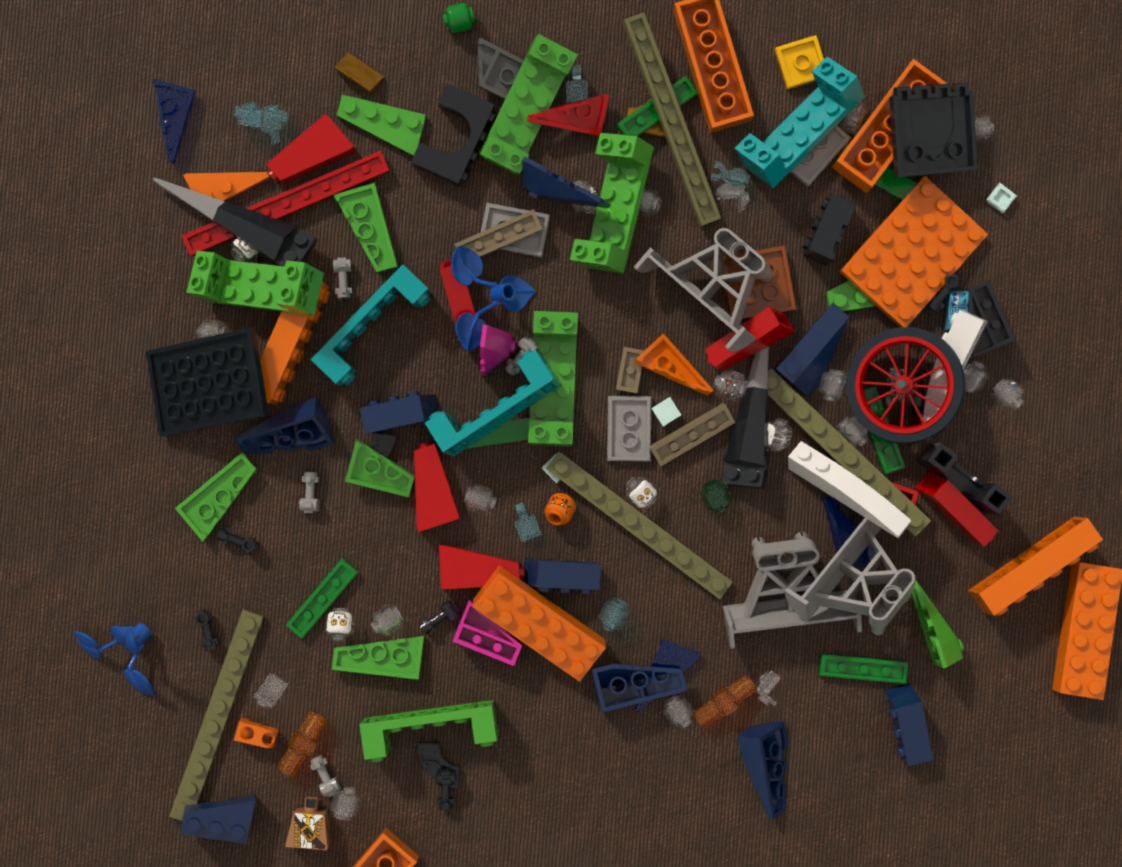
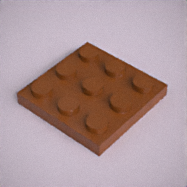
M785 246L756 250L769 264L772 278L767 282L755 278L742 319L753 318L769 306L782 313L796 310ZM746 252L739 253L738 258L745 256ZM728 255L724 256L723 275L746 271ZM743 282L729 284V286L739 294ZM726 290L730 316L732 317L737 298Z

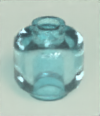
M612 598L606 600L598 616L599 621L603 624L602 627L611 632L623 629L630 616V609L628 604L622 599Z

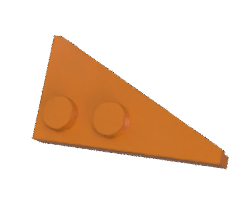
M267 172L190 173L183 175L190 190L225 202L270 179Z
M664 333L633 361L637 365L706 396L713 391L711 386Z

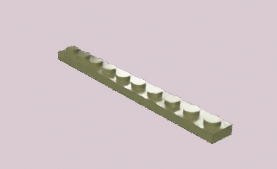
M643 12L624 19L622 22L699 227L721 219L645 13Z
M772 368L768 371V397L840 466L869 485L911 520L906 529L916 537L931 520Z
M558 452L546 469L718 599H721L733 583L561 452Z
M245 609L242 610L169 817L182 821L184 807L199 803L265 616Z

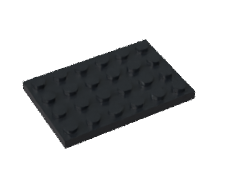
M255 327L243 328L146 351L159 437L269 416Z

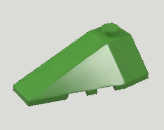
M915 580L912 597L932 662L941 668H946L963 659L961 653L964 652L960 639H957Z

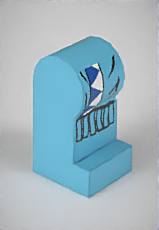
M952 290L946 297L944 331H950L952 326L950 325V320L955 312L958 313L959 310L968 312L967 291Z

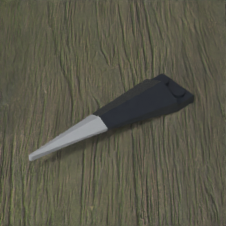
M153 178L157 185L245 242L275 266L285 267L286 260L304 262L317 242L316 236L298 229L296 225L158 178Z
M769 346L755 353L724 458L725 467L721 483L727 484V486L765 489L768 474L767 406Z

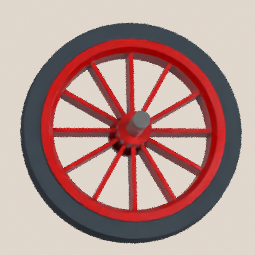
M914 327L893 328L872 337L854 356L847 375V396L856 418L872 434L894 443H917L930 439L942 432L958 414L965 394L963 367L952 347L936 334ZM906 344L904 375H902L889 349L892 346ZM910 344L926 348L927 351L912 373L908 375ZM886 350L899 378L894 377L872 361L881 352ZM930 352L941 361L942 366L918 378H914V375ZM870 364L896 380V382H865V376ZM941 369H945L947 386L918 385L917 381ZM864 384L895 386V389L867 402ZM917 388L947 389L942 406L940 407L917 392ZM897 391L898 394L883 416L879 418L869 405ZM914 393L939 409L926 422L912 396ZM902 395L901 427L885 422L884 419ZM909 396L922 423L916 426L904 427L906 397Z

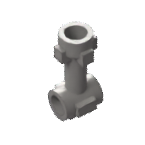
M346 257L337 258V260H333V271L338 273L339 288H336L335 292L338 299L351 298L350 294H352V288H348L347 272H351L350 259H346Z
M523 337L518 343L521 350L514 360L510 358L506 362L505 370L511 375L521 372L517 361L521 359L520 356L529 350H539L537 342L532 338Z
M304 472L302 482H306L305 498L300 499L299 509L304 511V513L318 512L320 501L319 499H314L315 483L319 482V477H317V472Z
M321 754L311 759V769H317L323 782L319 785L322 795L330 797L338 793L341 787L336 777L330 778L325 764L328 763L326 757L323 758Z

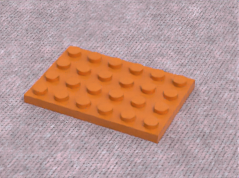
M924 176L839 272L899 327H907L945 284L944 278L947 275H953L986 238L988 233Z

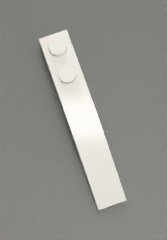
M959 310L958 313L955 312L950 320V325H952L949 333L945 332L942 339L955 351L964 370L988 321L964 310ZM938 358L935 362L933 370L942 366V363ZM945 369L931 374L929 385L947 386ZM928 388L926 397L941 407L945 400L947 389ZM926 400L923 413L925 422L932 418L939 410Z
M801 441L788 456L789 470L895 537L899 538L911 523V520L873 488Z

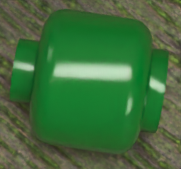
M465 2L447 6V14H443L445 28L449 27L452 33L469 31L472 29V24H475L472 6L468 7Z

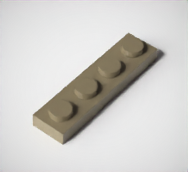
M533 209L454 245L455 247L461 245L471 249L481 258L536 234L543 229Z
M722 403L650 445L649 448L658 464L663 466L731 426L735 421L726 404Z

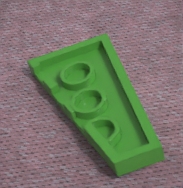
M346 95L341 96L337 113L338 118L361 130L367 131L373 136L390 143L392 146L409 153L411 156H414L418 148L426 121L425 114Z
M373 183L334 194L336 201L340 205L342 212L349 221L376 272L380 273L398 268L376 184Z
M242 452L175 508L202 542L210 535L257 471V468L245 453Z
M425 636L334 648L332 670L419 680Z

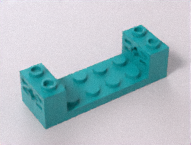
M826 57L812 71L818 87L763 142L749 133L735 147L744 167L772 188L865 98L858 77L829 57Z
M403 264L311 359L335 384L339 386L345 384L348 386L355 379L356 376L354 374L357 372L339 352H345L352 345L351 340L356 335L359 337L367 329L365 325L371 319L375 321L381 315V309L386 304L389 306L397 298L396 293L398 291L416 309L419 306L423 308L431 300L429 297L432 294L430 290Z
M529 350L523 353L517 363L530 382V385L525 384L519 387L515 395L510 398L508 396L504 397L497 403L498 406L494 409H486L479 414L480 418L474 422L468 421L460 427L455 417L447 412L437 411L429 416L430 420L425 422L442 452L454 457L560 387L562 384L544 356L536 350Z

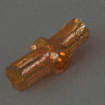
M743 675L729 687H724L717 691L710 701L695 710L693 714L699 724L706 728L720 717L728 716L737 710L740 706L739 704L757 691L749 677Z
M309 711L299 731H295L290 738L288 749L277 765V768L283 774L289 777L294 776L305 758L312 755L317 745L316 739L327 721L326 717L315 711Z

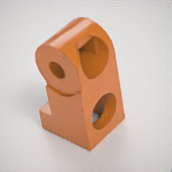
M241 717L234 741L264 748H274L279 730Z

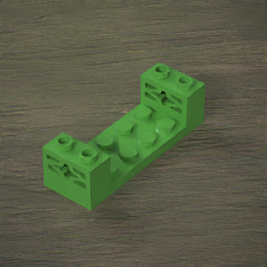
M540 34L534 38L479 152V157L515 175L521 173L524 157L528 158V152L542 125L528 122L527 116L550 108L564 77L568 75L578 54Z
M600 133L595 154L608 161L600 198L611 205L609 208L597 207L589 241L574 240L570 260L586 268L624 274L654 150L652 145L638 136Z
M197 251L186 293L208 303L314 316L324 273L305 262L286 260L284 267L230 261L214 252Z
M534 311L533 340L537 342L538 352L544 356L562 385L530 406L529 445L572 447L578 313Z
M494 700L366 717L360 723L364 760L370 759L371 762L383 761L384 757L391 750L389 733L402 731L403 727L411 726L412 730L424 728L425 724L432 723L433 726L446 725V721L454 720L455 723H464L468 721V718H471L475 744H480V747L491 746L498 739Z

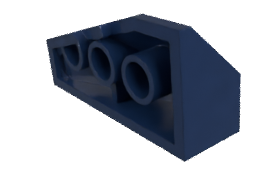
M524 157L522 186L529 190L527 193L529 196L537 200L542 197L547 201L601 208L610 207L611 204L578 185L575 186L574 183L560 175L558 177L557 174L548 168Z

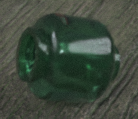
M713 479L703 485L700 494L706 509L716 511V513L727 510L728 505L732 502V496L727 484L719 481V479Z

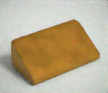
M349 52L335 66L336 71L370 94L374 93L384 78L383 75Z

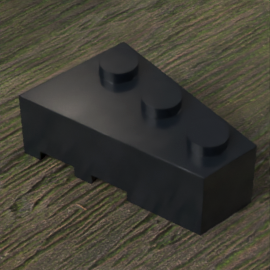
M834 193L829 198L825 197L820 206V209L823 210L820 218L816 216L811 226V229L814 231L811 237L807 236L802 248L805 249L803 256L825 266L833 261L836 255L834 252L843 238L841 236L848 226L856 203Z
M987 280L966 290L968 294V312L988 321L971 354V358H974L1010 343L1015 338L990 281Z

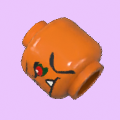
M557 493L549 499L544 513L551 524L565 525L571 520L576 505L569 495Z

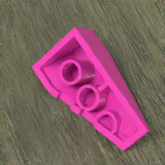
M484 324L480 343V366H482L480 374L482 376H486L509 359L510 353H515L516 340H512V334Z

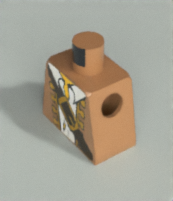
M305 797L304 808H297L293 813L285 847L328 850L331 843L328 811L318 809V797Z

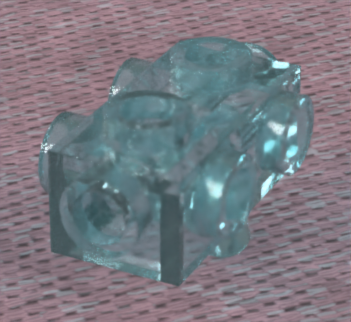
M245 102V105L241 104L240 106L235 105L234 118L238 119L237 125L260 127L261 132H269L272 144L281 142L277 130H282L284 125L288 124V112L280 109V106L267 104L266 107H259L256 102Z

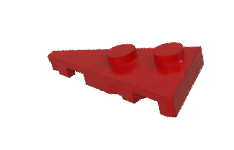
M601 94L530 114L527 116V121L600 136L610 95Z

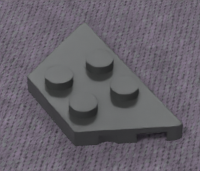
M479 38L477 42L478 87L505 100L524 60Z

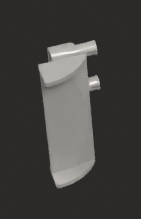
M721 228L715 233V245L673 266L650 247L634 266V269L644 273L660 267L729 326L736 334L725 346L728 351H739L756 339L740 323L755 278L761 279L763 282H767L772 278L770 266L761 255L727 228ZM746 250L745 256L738 258L740 251ZM724 252L746 271L723 275ZM714 258V271L712 272L703 263ZM699 266L713 279L701 291L682 274ZM743 282L739 294L729 284ZM721 285L737 298L732 317L711 300Z
M864 518L802 597L791 589L786 588L784 593L787 601L805 622H808L817 609L823 606L868 615L871 631L875 635L883 634L885 627L903 604L911 598L915 587V575L909 569L897 571L875 538L882 529L881 527ZM869 545L875 557L864 571L861 572L852 565ZM882 564L886 571H876V569ZM844 575L854 581L843 597L829 595ZM887 584L872 603L867 585ZM860 590L864 602L853 600ZM890 596H893V597H895L897 600H896V601H889V600H887L886 598H887V597H890Z
M798 532L795 535V540L766 543L762 537H759L760 541H758L757 537L752 540V547L754 548L752 555L758 570L745 603L723 606L725 626L731 649L735 648V633L853 619L857 633L862 632L861 614L820 606L809 621L805 622L794 611L786 597L757 602L759 596L782 594L786 588L794 592L806 591L819 576L814 564L818 562L820 555L815 543L809 539L806 532H802L803 536ZM784 553H790L788 556L782 557ZM794 568L787 579L776 571ZM809 570H810L811 573L813 574V576H805V575L809 572ZM767 575H768L773 581H765ZM848 590L831 592L829 595L843 597Z

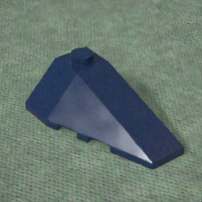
M832 303L776 366L775 369L807 397L823 380L849 316Z
M317 397L296 403L236 436V441L246 454L273 452L274 449L285 448L287 451H294V448L307 447V450H316L334 444L327 413Z
M610 664L591 669L599 710L602 713L687 691L682 669Z
M785 721L751 726L738 735L742 758L770 820L775 819L785 811L786 783L783 782V772L787 769V762H784V749H788Z

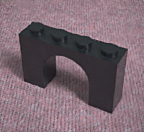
M447 83L438 102L439 108L464 119L470 127V138L461 150L453 153H444L420 142L411 163L420 170L460 187L462 182L466 183L470 175L468 168L471 163L476 162L479 151H477L480 143L484 144L488 135L486 131L488 124H493L497 112H495L494 104Z
M928 444L916 460L931 473L949 480L974 506L985 514L999 515L1012 499L1011 495L995 483H986L962 468L956 462L959 456L944 444Z

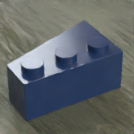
M419 391L407 393V398L400 399L399 396L386 398L387 402L380 403V400L367 402V407L360 408L365 434L427 422L430 420L429 416L439 411L436 394L420 395Z
M526 558L524 583L535 586L537 591L550 592V588H558V592L571 593V589H579V593L592 594V590H599L601 564Z
M910 683L884 689L889 705V713L894 724L893 733L899 744L897 746L899 758L904 759L907 766L932 761L933 755L921 699Z
M255 794L218 802L211 801L186 805L182 816L180 834L247 844L256 802Z

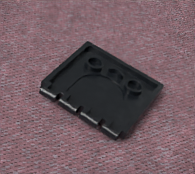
M967 82L952 83V85L912 86V88L910 86L895 87L893 89V96L889 97L894 177L978 170L973 91H969V84Z

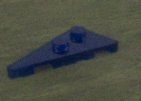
M154 79L153 84L156 89V101L160 111L161 129L166 144L165 151L169 163L175 164L196 92L189 88Z
M828 496L822 498L837 553L855 531L856 526L849 518L846 519L839 510L840 507ZM869 545L852 565L854 568L867 566L875 557Z
M661 639L651 667L682 669L684 673L700 658L701 653ZM653 700L638 703L635 711L641 713Z

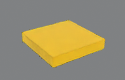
M816 35L774 49L787 90L816 82L812 71L824 60Z

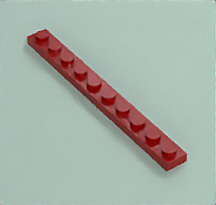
M378 151L246 209L279 220L333 197L334 194L347 191L389 173L390 170L382 152ZM215 222L182 235L191 257L195 256L197 251H207L237 238Z

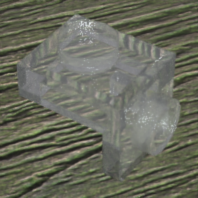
M724 183L716 190L717 199L738 198L739 211H743L746 207L745 205L749 204V194L745 192L744 186Z
M772 670L770 673L765 672L759 680L761 684L756 689L760 694L757 698L767 706L770 703L773 706L777 705V702L768 694L781 679Z
M270 672L253 697L257 699L256 702L260 706L273 708L289 683L273 672Z

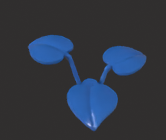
M461 245L456 247L451 261L452 273L455 279L464 286L470 285L472 281L491 286L490 297L494 300L493 303L481 309L475 315L469 312L463 313L456 321V335L463 348L471 351L480 345L483 324L486 325L484 320L478 318L481 314L494 306L500 305V302L509 311H520L536 291L527 282L512 275L504 277L499 285L496 282L479 280L477 277L480 276L483 269L480 256L475 251Z
M138 623L134 628L133 626H112L110 632L115 640L105 646H97L94 639L84 633L73 632L83 650L97 659L101 658V652L117 643L123 645L129 653L134 655L128 665V669L124 670L127 681L141 693L151 696L158 694L153 691L145 676L133 668L140 651L144 648L143 643L152 635L146 625Z

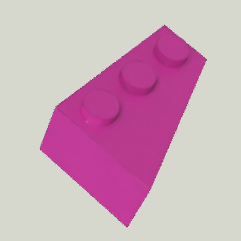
M472 599L468 601L452 641L512 666L515 665L523 644L518 638L474 609Z

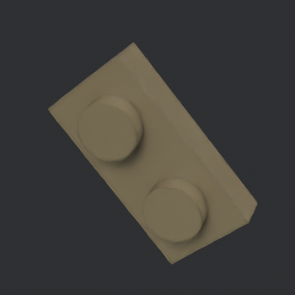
M623 347L616 390L637 394L642 366L635 364L633 361L644 350Z

